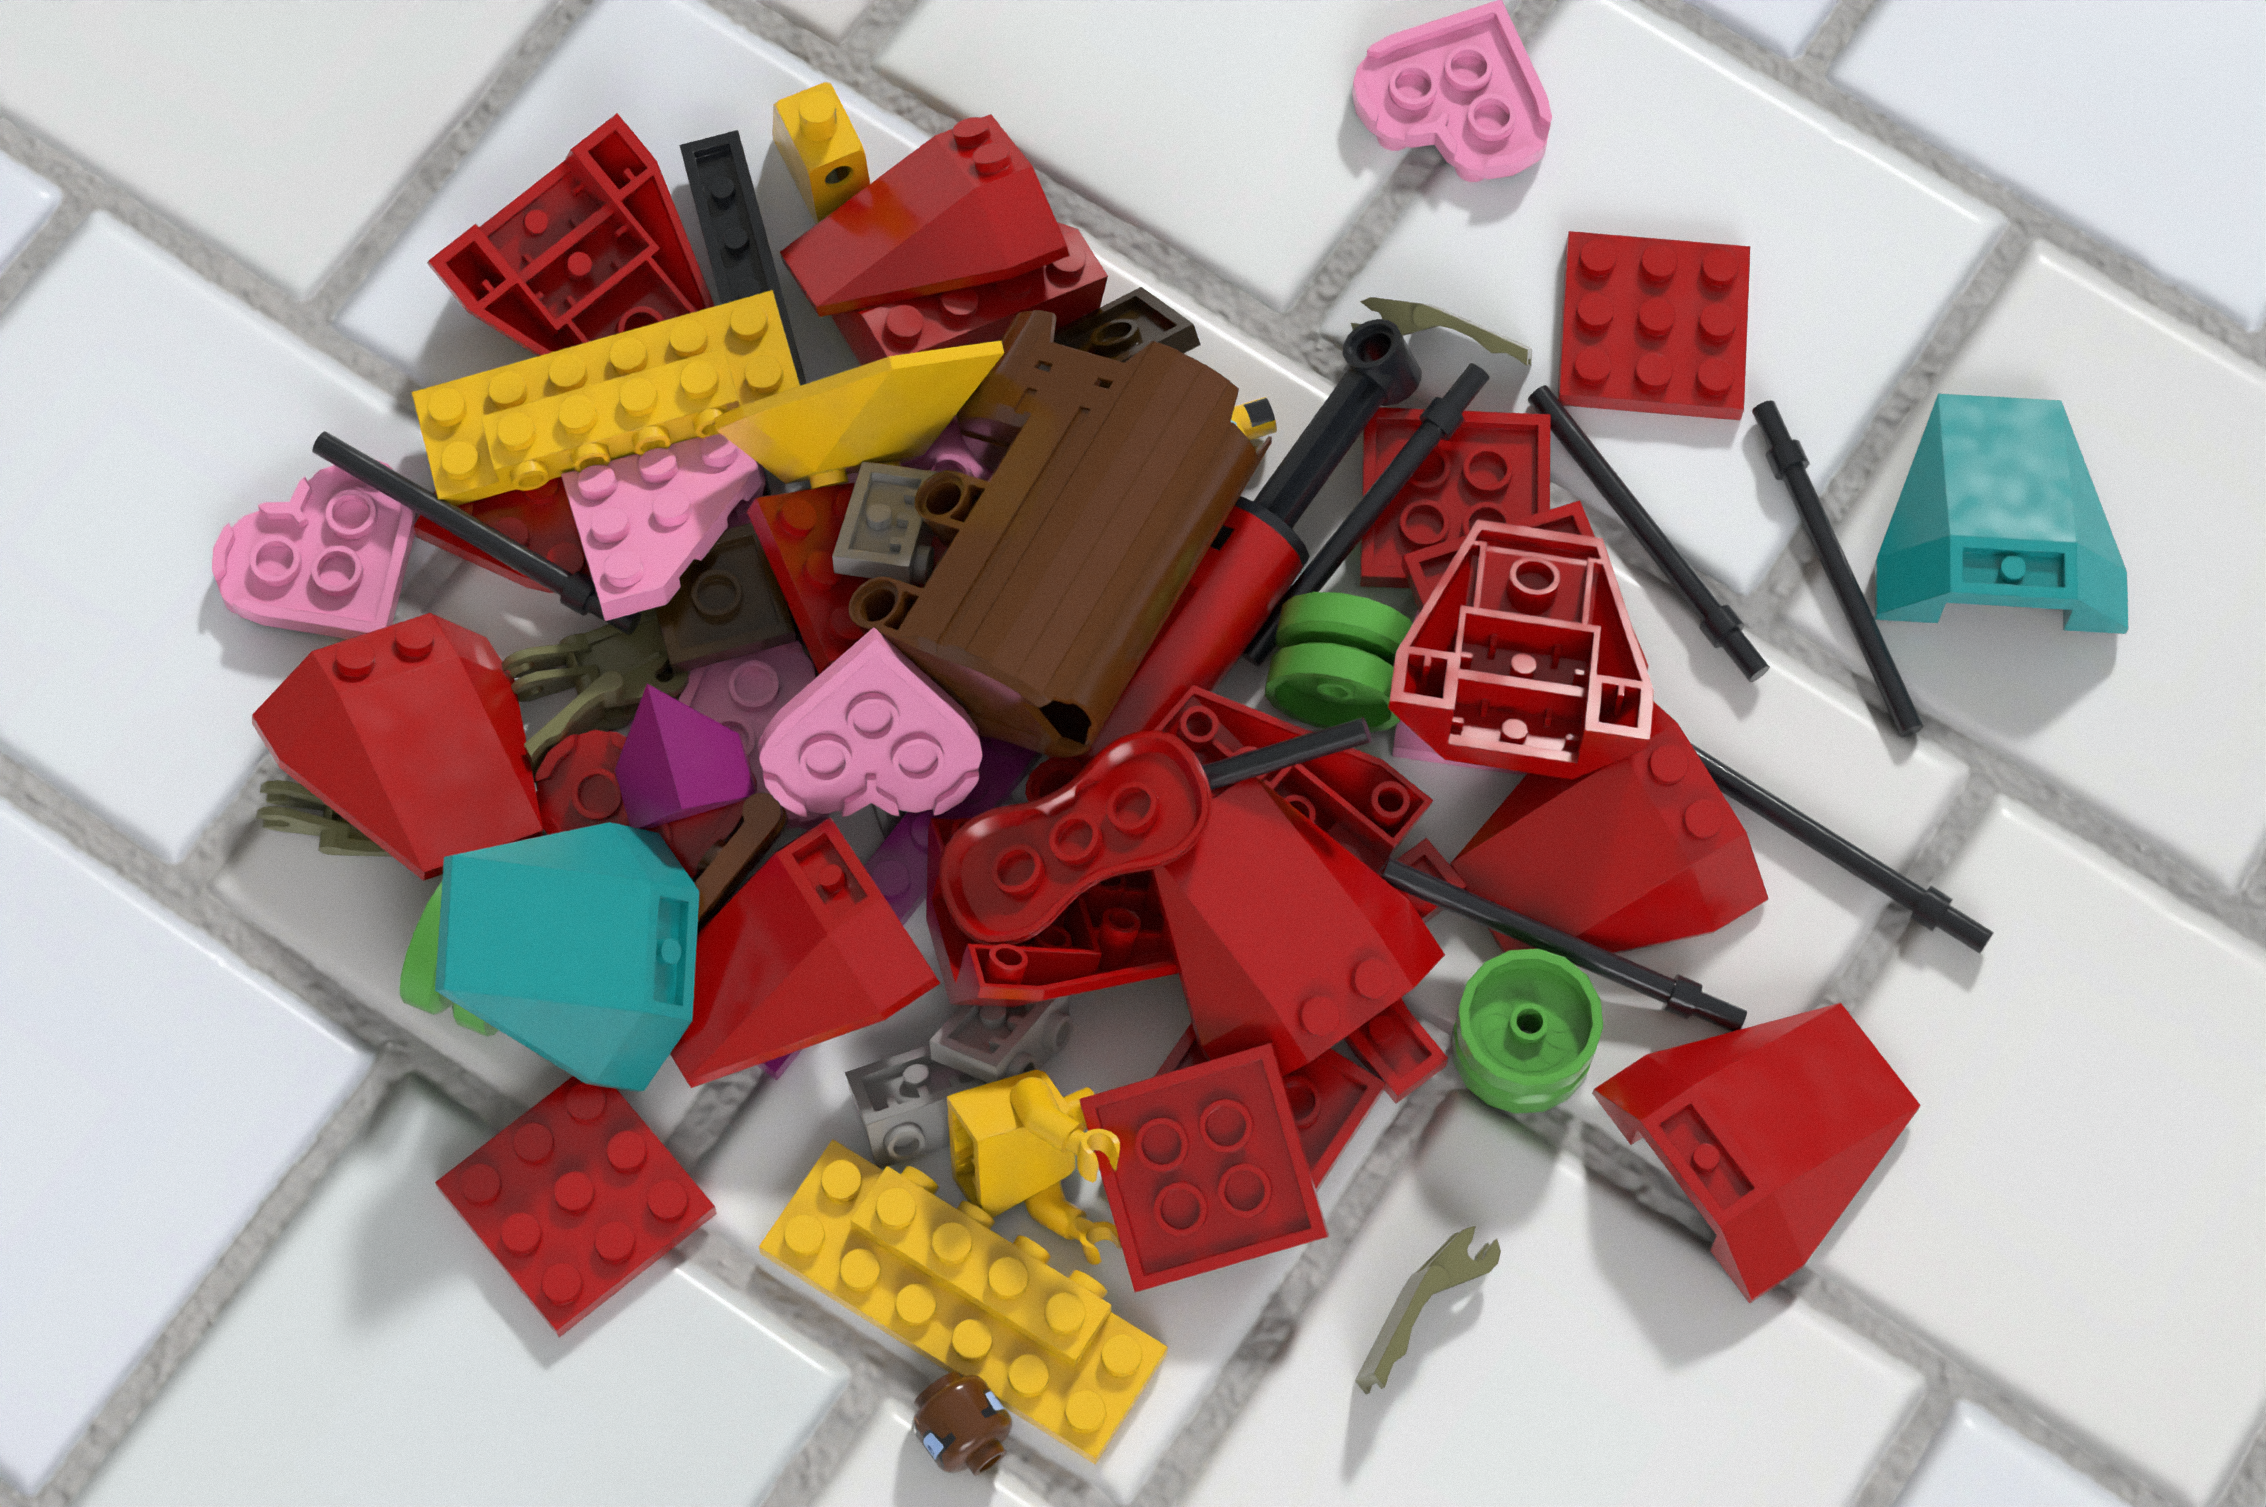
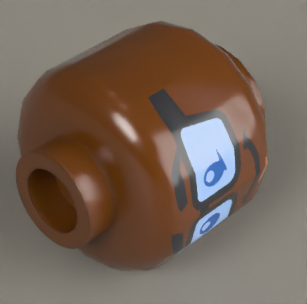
M957 1371L950 1372L929 1385L915 1399L914 1404L918 1410L912 1420V1430L938 1467L943 1471L956 1473L969 1468L973 1475L977 1476L993 1467L1006 1455L1007 1450L1001 1443L1008 1437L1013 1421L1007 1410L981 1377L976 1375L961 1377Z

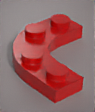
M1427 838L1396 859L1466 890L1467 888L1465 882ZM1383 869L1377 873L1379 876H1381ZM1396 889L1410 900L1424 923H1427L1444 910L1441 907ZM1402 998L1344 1038L1365 1068L1371 1074L1386 1082L1384 1091L1395 1104L1445 1068L1449 1059L1407 1009Z

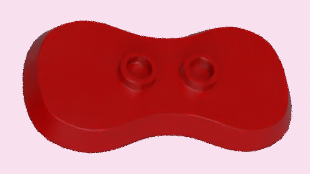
M1160 730L1131 733L1108 744L1070 782L1051 794L1025 803L996 807L974 816L951 837L943 850L939 863V880L943 899L957 926L976 943L984 945L1018 944L1031 939L1046 929L1080 894L1101 881L1122 874L1155 869L1179 859L1199 841L1206 831L1212 816L1210 785L1198 758L1185 742L1171 733Z

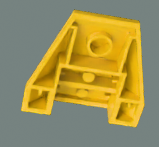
M1002 341L889 356L741 405L715 417L716 430L785 484L809 480L811 489L846 484L849 482L847 474L858 473L862 461L902 467V463L924 455L1004 354Z

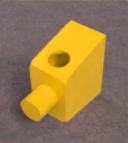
M823 82L780 99L773 104V140L815 224H817L870 184L863 145L830 82ZM837 168L838 180L841 181L832 184L826 183L827 175Z

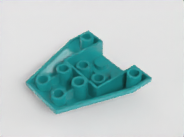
M1938 393L1875 561V620L1938 623L1946 603L2062 609L2064 631L2127 633L2129 629L2127 570L2061 400Z
M611 822L445 856L435 991L585 1084L633 1092L645 1091L693 1019L700 891L659 833Z

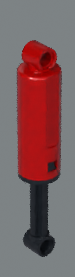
M1375 319L1359 325L1347 336L1343 344V357L1347 365L1342 371V379L1254 501L1243 496L1238 498L1088 752L1083 755L1067 758L1047 755L1048 760L1041 763L1030 774L1026 782L1025 795L1028 802L1047 796L1070 782L1098 752L1116 739L1140 731H1153L1193 685L1212 693L1217 691L1308 563L1310 556L1307 548L1299 536L1292 530L1379 407L1398 404L1406 400L1417 390L1421 382L1422 370L1396 324L1389 320Z

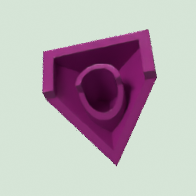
M646 684L615 768L630 827L646 830L744 801L752 794L757 793L741 734Z

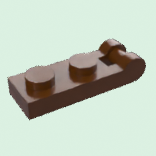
M758 792L747 798L742 810L745 821L728 843L722 839L717 840L699 861L696 869L702 874L694 883L700 891L697 934L723 907L786 829L788 824L787 812L771 794Z

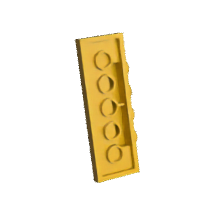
M773 290L413 391L412 396L438 500H446L454 506H459L515 489L522 491L537 489L545 485L550 479L561 477L563 473L571 471L580 473L592 465L608 466L610 461L634 454L642 456L645 452L655 448L668 449L671 444L697 437L705 438L720 434L716 430L715 417L741 405L798 387L800 384Z
M832 1139L759 1245L760 1254L947 1372L957 1371L961 1377L969 1375L981 1377L1006 1409L1096 1465L1166 1357L1168 1347L1112 1313V1305L1103 1300L1107 1290L1097 1280L1079 1270H1074L1070 1277L1067 1278L1047 1265L1051 1258L1050 1254L1033 1240L1018 1235L1014 1242L1011 1243L991 1230L995 1221L978 1206L962 1200L956 1209L938 1198L935 1194L939 1186L920 1170L911 1166H906L901 1174L888 1166L882 1170Z

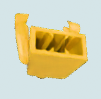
M1036 1069L947 1096L952 1178L968 1202L978 1206L994 1218L1024 1201L1027 1211L1033 1220L1067 1240H1078L1081 1243L1087 1262L1092 1265L1102 1262L1099 1251L1094 1246L1096 1242L1109 1240L1116 1245V1248H1122L1116 1226L1110 1222L1100 1221L1093 1223L1088 1220L1085 1211L1065 1199L1061 1180L1069 1176L1076 1168L1075 1155L1077 1156V1169L1080 1175L1092 1183L1096 1181L1099 1164L1093 1152L1094 1150H1100L1105 1153L1115 1172L1117 1170L1120 1153L1118 1137L1104 1129H1093L1086 1133L1083 1132L1087 1130L1079 1099L1094 1095V1092L1089 1087L1063 1097L1046 1072Z

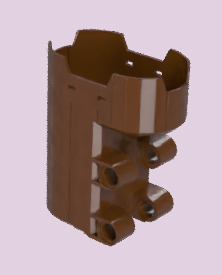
M1034 310L1019 312L1015 315L1000 339L1004 354L956 414L960 433L966 446L985 467L994 471L989 481L947 470L935 473L927 478L918 488L915 495V509L942 544L947 547L946 551L923 588L890 577L869 579L853 593L849 602V615L864 635L873 627L876 628L961 705L977 726L980 737L995 738L1044 755L1067 758L1086 754L1271 445L1272 437L1268 436L1263 444L1253 446L1246 435L1231 422L1239 388L1206 364L1177 349L1155 341L1150 342L1125 363L1053 343L1056 315L1051 312ZM1043 364L1050 366L1051 369L1047 372L1039 369L1040 366ZM1101 382L1111 384L1109 389L1099 387Z

